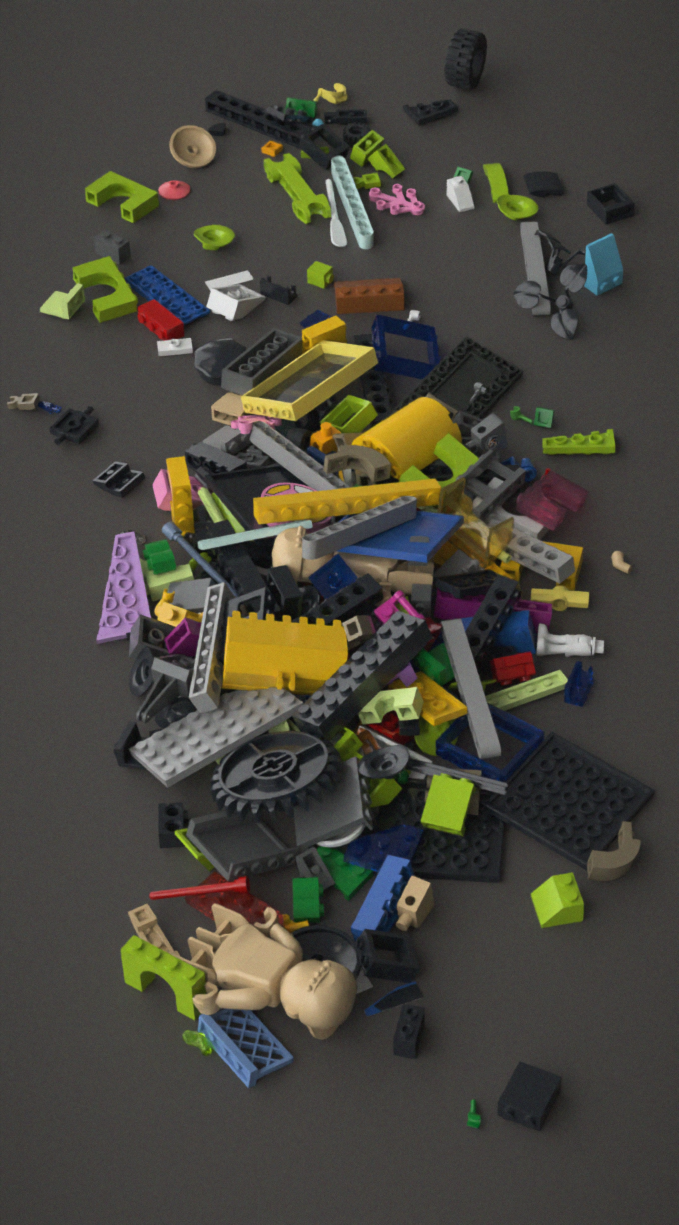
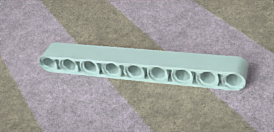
M340 156L333 157L331 159L332 177L359 247L371 249L374 246L373 229L346 160Z

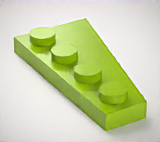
M607 429V433L599 434V431H593L591 435L587 436L579 433L574 434L571 438L566 436L543 438V454L572 455L574 453H583L589 455L592 453H615L613 429Z

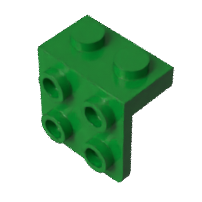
M445 643L440 644L430 652L422 648L414 656V665L438 685L443 686L455 678Z

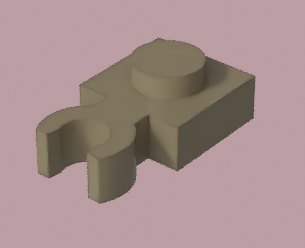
M38 393L22 394L21 397L11 396V402H7L9 409L18 407L19 410L36 409L40 397Z

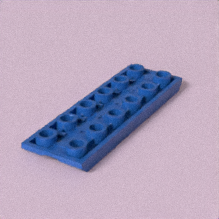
M152 265L125 277V282L129 283L134 291L148 302L155 299L180 319L184 326L210 313L207 307Z

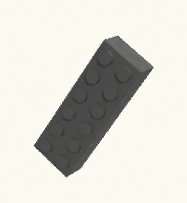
M276 328L271 329L222 369L221 388L232 393L244 395L300 357L303 353L302 337Z

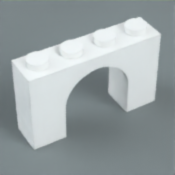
M494 477L487 486L496 489L504 481ZM477 496L473 501L472 507L476 508L483 499ZM542 501L531 514L517 516L506 512L500 505L489 516L541 540L556 522L559 508Z

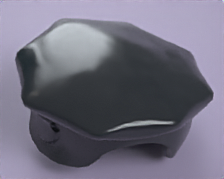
M232 338L209 341L195 350L194 368L207 383L221 385L222 369L246 351V347Z

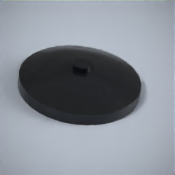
M322 925L303 927L291 933L302 948V962L306 960H318L321 962L330 960L347 967L353 973L355 980H357L361 971L360 958L355 947V940L347 933L334 927Z

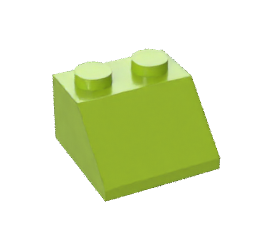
M573 872L551 876L531 893V899L541 928L583 921L584 902Z

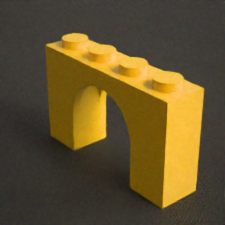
M185 456L167 458L166 463L172 494V501H170L172 521L183 532L181 535L184 537L186 532L195 533L191 484Z
M544 542L573 556L575 572L563 582H556V586H565L568 590L575 591L583 562V547ZM510 560L509 563L502 561L500 568L509 574L513 580L519 582L524 566Z

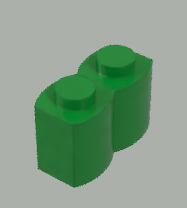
M167 539L144 544L145 549L142 550V554L149 571L152 570L153 574L156 575L176 570L175 558Z
M318 877L293 878L295 923L308 920V923H320V916H324V904H319V897L323 896V884H319Z

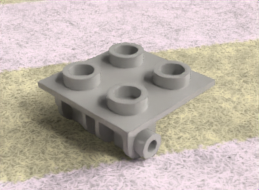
M458 549L433 576L440 577L484 569L479 565L480 563L477 559L472 560Z

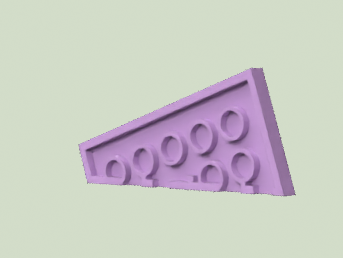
M134 531L115 535L109 578L102 607V617L96 640L97 644L127 638L126 633L131 632V628L140 614L151 618Z

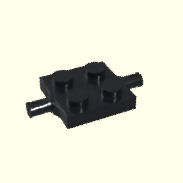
M90 405L84 411H76L69 408L49 428L50 434L58 436L54 440L55 444L60 445L66 439L80 444L99 425L98 418L90 416L94 408L90 407Z

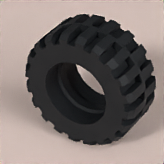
M464 28L455 31L448 45L444 67L445 81L449 86L471 90L478 85L484 71L487 56V39L482 32Z

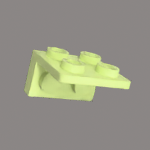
M77 283L68 294L55 291L42 305L40 312L70 319L85 302L83 284Z

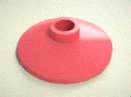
M168 181L159 187V195L168 200H179L185 198L190 193V186L183 181Z

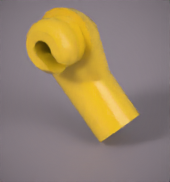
M287 914L279 917V924L289 933L309 926L308 920L295 923L290 920V916Z

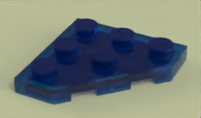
M402 824L353 840L344 854L343 862L376 872L380 871L387 855L408 859L411 862L423 836V830Z

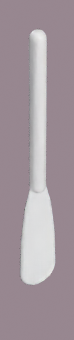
M327 179L326 188L332 217L330 223L331 241L338 247H345L347 240L343 226L338 219L332 181Z

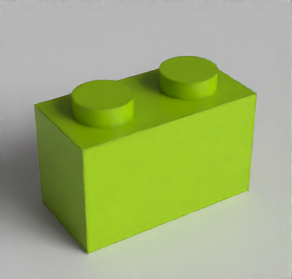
M371 130L353 146L350 159L363 167L369 161L367 158L382 147L384 138L374 130Z

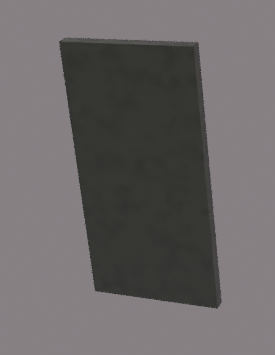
M465 336L392 410L391 415L414 400L426 397L429 393L457 410L458 413L462 411L482 418L522 376L523 371L488 348ZM475 383H483V387L487 389V392L480 394L470 404L469 400L475 394Z

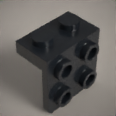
M128 722L119 740L114 744L113 753L120 767L147 770L129 751V748L135 746L136 743L147 739V737H141L137 722Z

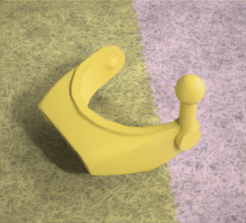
M335 83L334 89L337 92L320 88L314 101L319 102V97L321 96L333 104L345 102L348 98L346 87L340 83Z

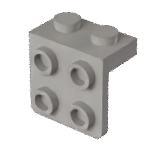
M224 426L204 439L203 443L234 455L252 443L250 441L251 433L242 434L239 428L235 430L230 426Z

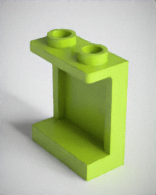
M443 773L440 776L434 775L421 818L423 827L464 836L466 829L464 823L472 794L476 791L472 781L465 778H460V780L452 779V776Z

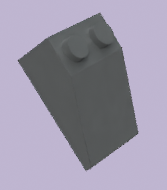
M140 614L131 628L129 657L136 659L144 647H148L154 657L168 656L169 652L164 639L176 627Z

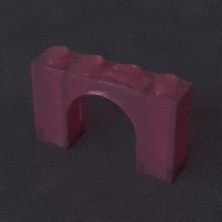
M550 471L547 475L544 474L539 481L536 480L533 486H529L524 493L521 492L519 494L515 510L555 531L562 524L567 509L552 501L576 513L583 507L589 491L554 471Z

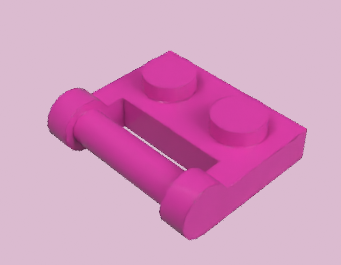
M401 590L397 591L392 598L374 610V614L383 624L399 611L395 607L398 603L410 615L426 620L408 602Z

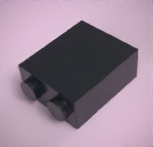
M519 1061L498 1100L497 1116L507 1121L519 1123L526 1128L540 1131L561 1091L562 1077Z

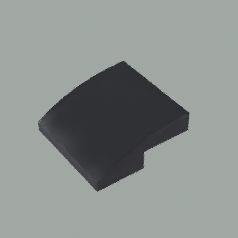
M539 171L524 174V180L530 195L545 198L547 193L562 196L564 190L557 173Z
M115 461L92 481L100 489L112 495L124 497L145 479V476L141 471L130 470L128 463Z

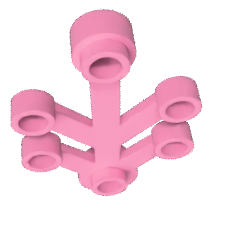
M400 184L393 185V193L396 197L382 193L379 188H372L369 192V200L376 202L378 210L390 208V213L393 215L410 211L413 215H421L425 210V205L416 198L415 189H407L406 197L410 198L411 202L405 200L402 193V185Z
M257 414L239 416L238 420L231 421V428H239L242 434L251 433L253 422L255 421L265 422L273 429H275V426L282 425L280 418Z

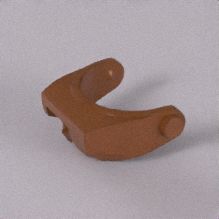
M363 727L357 730L356 736L363 744L361 748L365 755L373 751L368 740H370L375 750L381 749L370 731Z

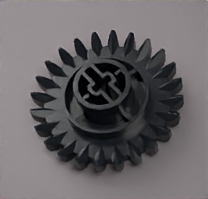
M279 731L258 736L232 750L228 756L220 760V765L214 768L213 777L210 780L213 801L217 803L219 811L225 807L229 818L237 808L241 822L246 818L250 808L256 823L260 822L263 810L269 812L273 822H276L278 812L285 811L292 818L294 817V807L300 805L305 811L310 810L307 795H311L322 803L323 797L320 787L331 793L334 792L331 779L340 782L341 779L338 771L343 772L340 753L334 748L330 740H324L318 734L311 735V732Z

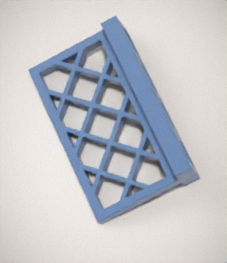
M224 1009L213 1015H199L198 1032L248 1088L255 1086L257 1079L293 1063L294 1057L251 1010H241L246 1015L245 1018L233 1016V1013L240 1011L236 1009ZM216 1021H228L227 1026L218 1025ZM231 1022L243 1024V1028L230 1027ZM246 1025L255 1026L258 1032L245 1030ZM228 1033L241 1035L240 1041L230 1039ZM243 1037L256 1038V1042H245ZM259 1039L267 1040L271 1043V1046L260 1045L258 1041ZM241 1047L252 1049L253 1055L243 1053L240 1050ZM256 1050L268 1052V1058L256 1056ZM272 1053L279 1054L284 1058L281 1060L271 1059ZM258 1062L267 1065L258 1070L253 1063Z

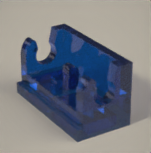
M576 661L565 685L564 702L583 707L595 678H593L592 666H589L588 672L582 669V662Z

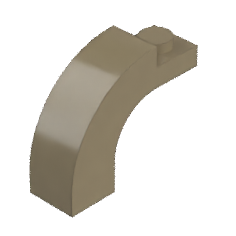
M345 445L338 447L337 453L325 456L324 471L326 474L345 469H356L367 474L374 483L390 478L391 463L384 455L374 449L358 445Z
M367 615L355 616L342 623L347 637L348 653L361 647L376 633L372 619Z
M623 821L618 833V850L612 852L592 850L587 862L588 880H615L624 876L632 868L640 849L641 840L635 839V832L632 831L631 822Z

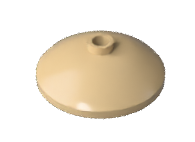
M193 125L182 126L171 136L170 151L180 164L190 168H201L213 160L216 153V144L213 137L203 128Z

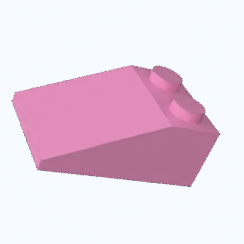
M161 469L153 483L154 494L158 508L164 511H171L170 501H172L168 473L167 470ZM189 476L192 507L195 510L198 506L204 505L198 495V490L204 486L195 477Z

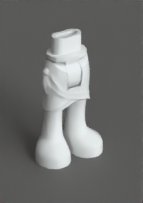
M539 624L536 656L565 653L566 657L574 655L594 656V653L603 654L604 640H595V637L592 640V637L584 634L553 635L548 632L545 624Z

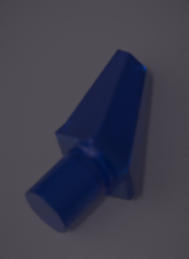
M43 401L38 403L40 408L50 414L52 412L61 413V406Z

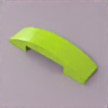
M500 163L483 164L485 175L488 176L493 203H495L499 196L509 195L505 174Z

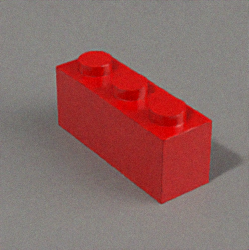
M155 299L138 306L137 317L139 322L148 327L160 339L165 341L184 337L183 322Z

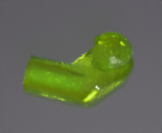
M186 1030L183 1033L182 1038L185 1043L199 1047L203 1056L212 1053V1048L203 1033Z

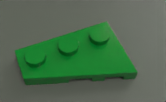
M319 846L316 849L335 882L333 886L344 894V898L348 902L373 877L372 869L332 847Z

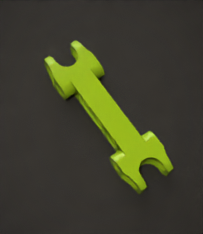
M290 153L283 154L284 160L282 162H274L270 158L263 160L264 169L271 183L279 181L293 199L292 208L298 219L308 224L311 223L310 217L314 214L322 215L324 218L331 217V208L326 196L323 193L319 195L314 194L300 176L302 169L295 157Z

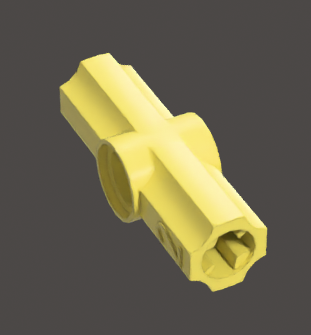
M556 586L553 590L532 588L531 601L552 604V608L556 611H563L567 607L588 608L589 592L569 591L565 586Z

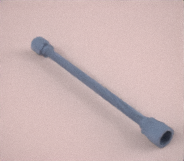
M172 521L167 522L162 528V533L171 542L179 543L217 583L225 582L237 598V591L181 535L183 532Z

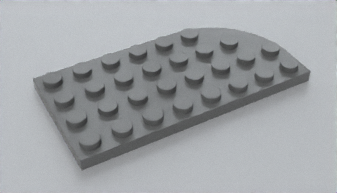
M277 687L252 691L236 690L221 695L217 709L201 714L198 710L191 712L186 717L171 723L170 726L154 733L144 741L136 743L135 746L129 748V751L140 764L168 788L245 742L252 740L292 717L298 708L303 705V702L285 689L278 690Z

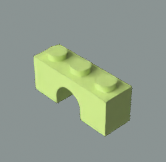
M417 687L380 691L358 713L362 724L381 723L383 716L387 712L395 710L400 721L419 719L424 701Z

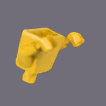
M164 589L162 599L154 611L158 621L175 627L184 618L202 623L203 612L197 614L169 604L174 600L175 591L167 593L168 589Z

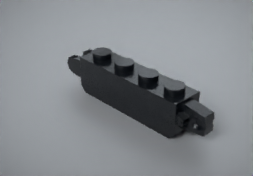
M200 529L198 533H185L183 538L199 554L203 552L208 553L207 555L212 559L211 562L219 563L218 556L213 554L212 548L199 549L198 542L206 540L205 533H207V530ZM252 541L241 542L254 565L264 569L273 566L272 550L269 549L268 545L258 547Z

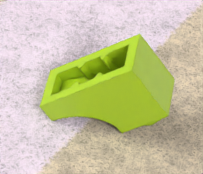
M387 144L367 158L376 171L382 170L390 175L392 179L405 170Z

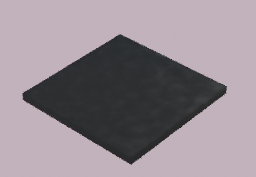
M280 464L208 474L204 478V481L245 531L269 527L267 524H258L254 517L253 498L261 497L265 488L277 483H296L308 486ZM278 535L254 539V542L258 547L273 545Z

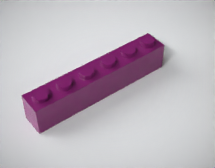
M437 588L433 617L442 620L474 617L486 594L465 596L463 599L453 597V594L442 592L440 588ZM521 599L516 601L513 612L529 610L536 633H538L539 624H545L549 632L552 604Z

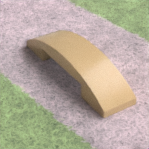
M148 903L128 912L139 938L169 954L180 956L177 950H173L158 926L157 918Z

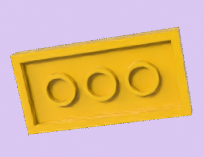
M422 671L415 673L417 679L408 687L400 679L388 685V690L417 687L424 701L420 716L433 726L441 725L444 722L467 714L466 705L431 680Z

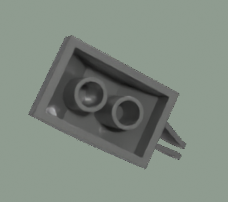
M182 654L154 658L151 668L154 685L137 711L136 720L148 723L177 697L189 698L195 659Z

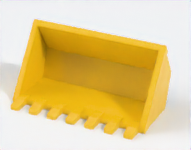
M233 611L232 617L227 619L222 688L252 691L277 687L278 690L285 689L291 694L312 695L347 661V637L344 627H341V621L333 620V626H326L324 619L317 618L315 625L308 624L307 617H300L299 623H292L291 616L283 615V622L274 621L273 614H266V620H258L257 613L250 612L249 619L241 618L240 611Z

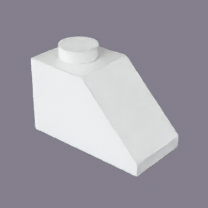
M457 176L447 179V197L457 210L463 212L474 209L470 189L464 178Z

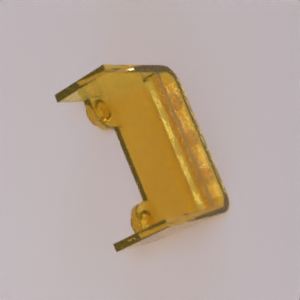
M462 477L441 488L437 513L464 517L463 525L451 536L448 542L457 550L460 549L472 560L477 559L480 563L479 565L485 569L492 565L510 543L514 518L511 517L490 528L472 513L473 502L470 497L464 494L466 479Z

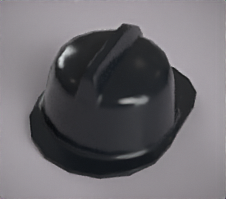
M180 697L156 714L155 722L160 728L165 729L171 723L177 722L189 713L197 711V708L189 698Z

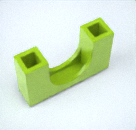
M112 171L85 188L86 202L97 207L113 197H130L120 206L122 218L131 223L137 222L159 206L158 192Z
M110 256L73 267V280L76 284H83L84 289L98 284L109 285L116 289L114 293L93 300V313L99 323L137 312L138 298L136 294L133 295L130 284L125 282L123 273L119 272L116 262H113Z
M449 433L436 444L434 454L447 464L453 473L451 479L437 481L442 490L441 504L431 505L436 509H440L444 504L443 492L445 488L454 483L459 475L464 474L470 465H474L479 460L477 456ZM412 465L401 475L399 482L430 478Z
M133 935L121 948L125 983L143 992L155 979V973L158 974L172 987L176 996L177 1011L196 1020L201 1013L195 1007L192 998L195 995L207 994L205 972Z

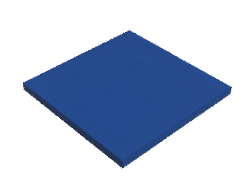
M416 511V518L337 550V552L427 563L463 525L464 517ZM358 514L345 515L340 521H343ZM427 536L429 537V543L410 542V537Z

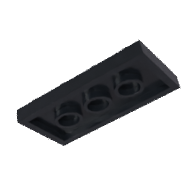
M486 569L434 577L432 585L440 588L442 592L453 594L455 598L463 599L465 596L487 594L497 575H503Z

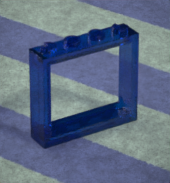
M376 314L371 326L373 347L375 348L378 360L375 370L423 380L440 363V355H438L439 345H437L438 335L435 332V327ZM385 333L427 341L429 363L387 355Z
M487 702L495 728L526 743L513 759L501 770L451 744L469 725L466 714L458 717L436 740L435 754L455 764L458 768L480 770L483 777L505 782L543 742L544 731Z

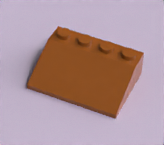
M400 278L334 282L337 314L404 310V290Z

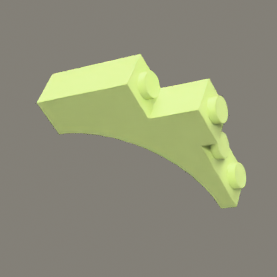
M140 559L146 594L151 595L152 602L162 599L164 589H169L170 583L194 580L189 564L176 566V570L154 575L152 570H148L146 561Z

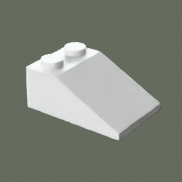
M240 284L211 289L206 307L215 314L224 315L227 320L235 321L245 317L261 304L266 297Z

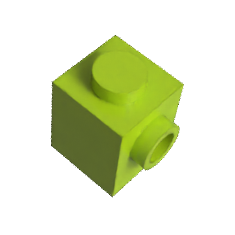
M315 261L307 269V282L309 284L325 289L333 282L332 266Z

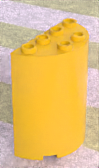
M420 397L355 438L351 445L364 446L380 452L391 463L390 476L400 480L401 475L412 465L422 470L437 460L438 457L434 454L436 444L448 433L460 443H462V437L457 423L452 422L448 416L450 412L442 404L428 397Z

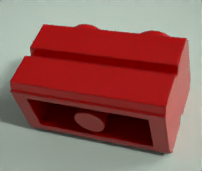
M531 651L492 659L489 662L493 679H497L494 683H500L501 686L510 685L512 680L519 679V682L529 681L531 676L536 675Z

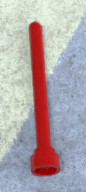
M241 876L235 879L234 882L154 891L149 894L151 900L233 890L244 894L250 893V881L248 876Z

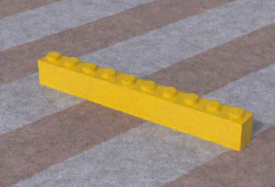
M436 479L258 497L253 498L254 517L258 524L358 514L403 496L416 497L417 507L440 505L442 487Z

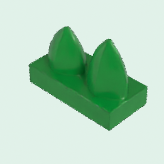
M287 97L286 108H293L297 112L299 109L307 111V115L315 118L318 101Z

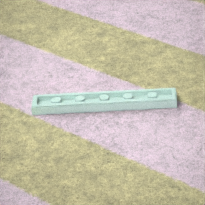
M305 519L201 540L198 542L199 549L205 550L278 535L289 528L303 526V528L308 529L313 528L312 521Z

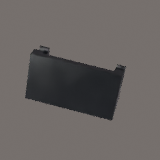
M269 275L266 276L267 281L265 278L260 279V293L265 297L289 305L298 297L296 286L293 284L290 290L289 287L285 288L279 284L272 283L271 276Z

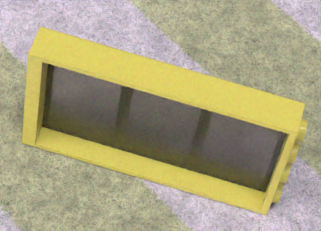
M323 340L242 395L241 400L245 413L297 421L378 364L375 348Z

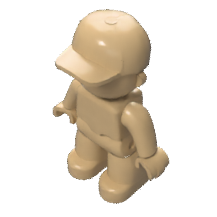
M303 526L285 529L279 533L272 550L273 567L287 565L297 586L298 582L321 583L329 577L332 571L334 572L333 583L344 588L354 583L357 578L369 573L383 588L384 599L375 604L378 607L393 597L391 591L396 593L401 590L405 595H412V584H432L434 556L428 561V566L408 565V560L337 551L318 559H304L302 557V538L308 535V533H306V528H303Z
M213 904L212 911L217 930L212 933L200 927L196 929L198 939L193 937L188 939L192 960L189 961L178 955L171 954L205 972L207 994L195 995L192 998L195 1007L198 1008L201 1014L212 1015L219 1009L260 1010L266 1006L276 1007L282 1002L289 1017L299 1019L308 1026L313 1037L323 1040L330 1037L339 1025L343 1024L354 1006L357 983L353 973L344 965L330 960L322 962L306 960L302 962L303 951L299 942L278 923L275 910L269 907L263 911L266 924L256 922L254 925H251L239 913L218 904ZM217 987H221L223 990L218 992Z

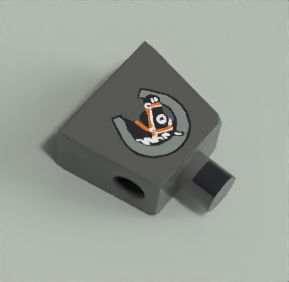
M492 413L471 429L472 440L465 444L469 451L472 453L477 451L481 455L486 454L490 449L495 453L507 448L504 422Z

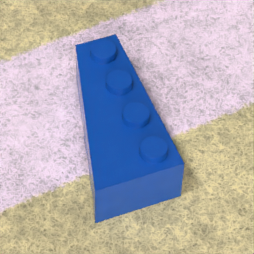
M530 611L512 612L511 616L507 617L504 622L503 630L496 636L494 646H514L517 653L531 651L532 654H536L537 634ZM473 617L460 618L465 631Z
M387 855L351 926L355 942L364 929L389 932L399 918L397 903L411 876H414L410 860Z

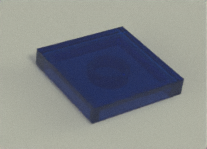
M337 554L308 578L324 599H327L337 594L342 588L354 583L358 577L342 557Z

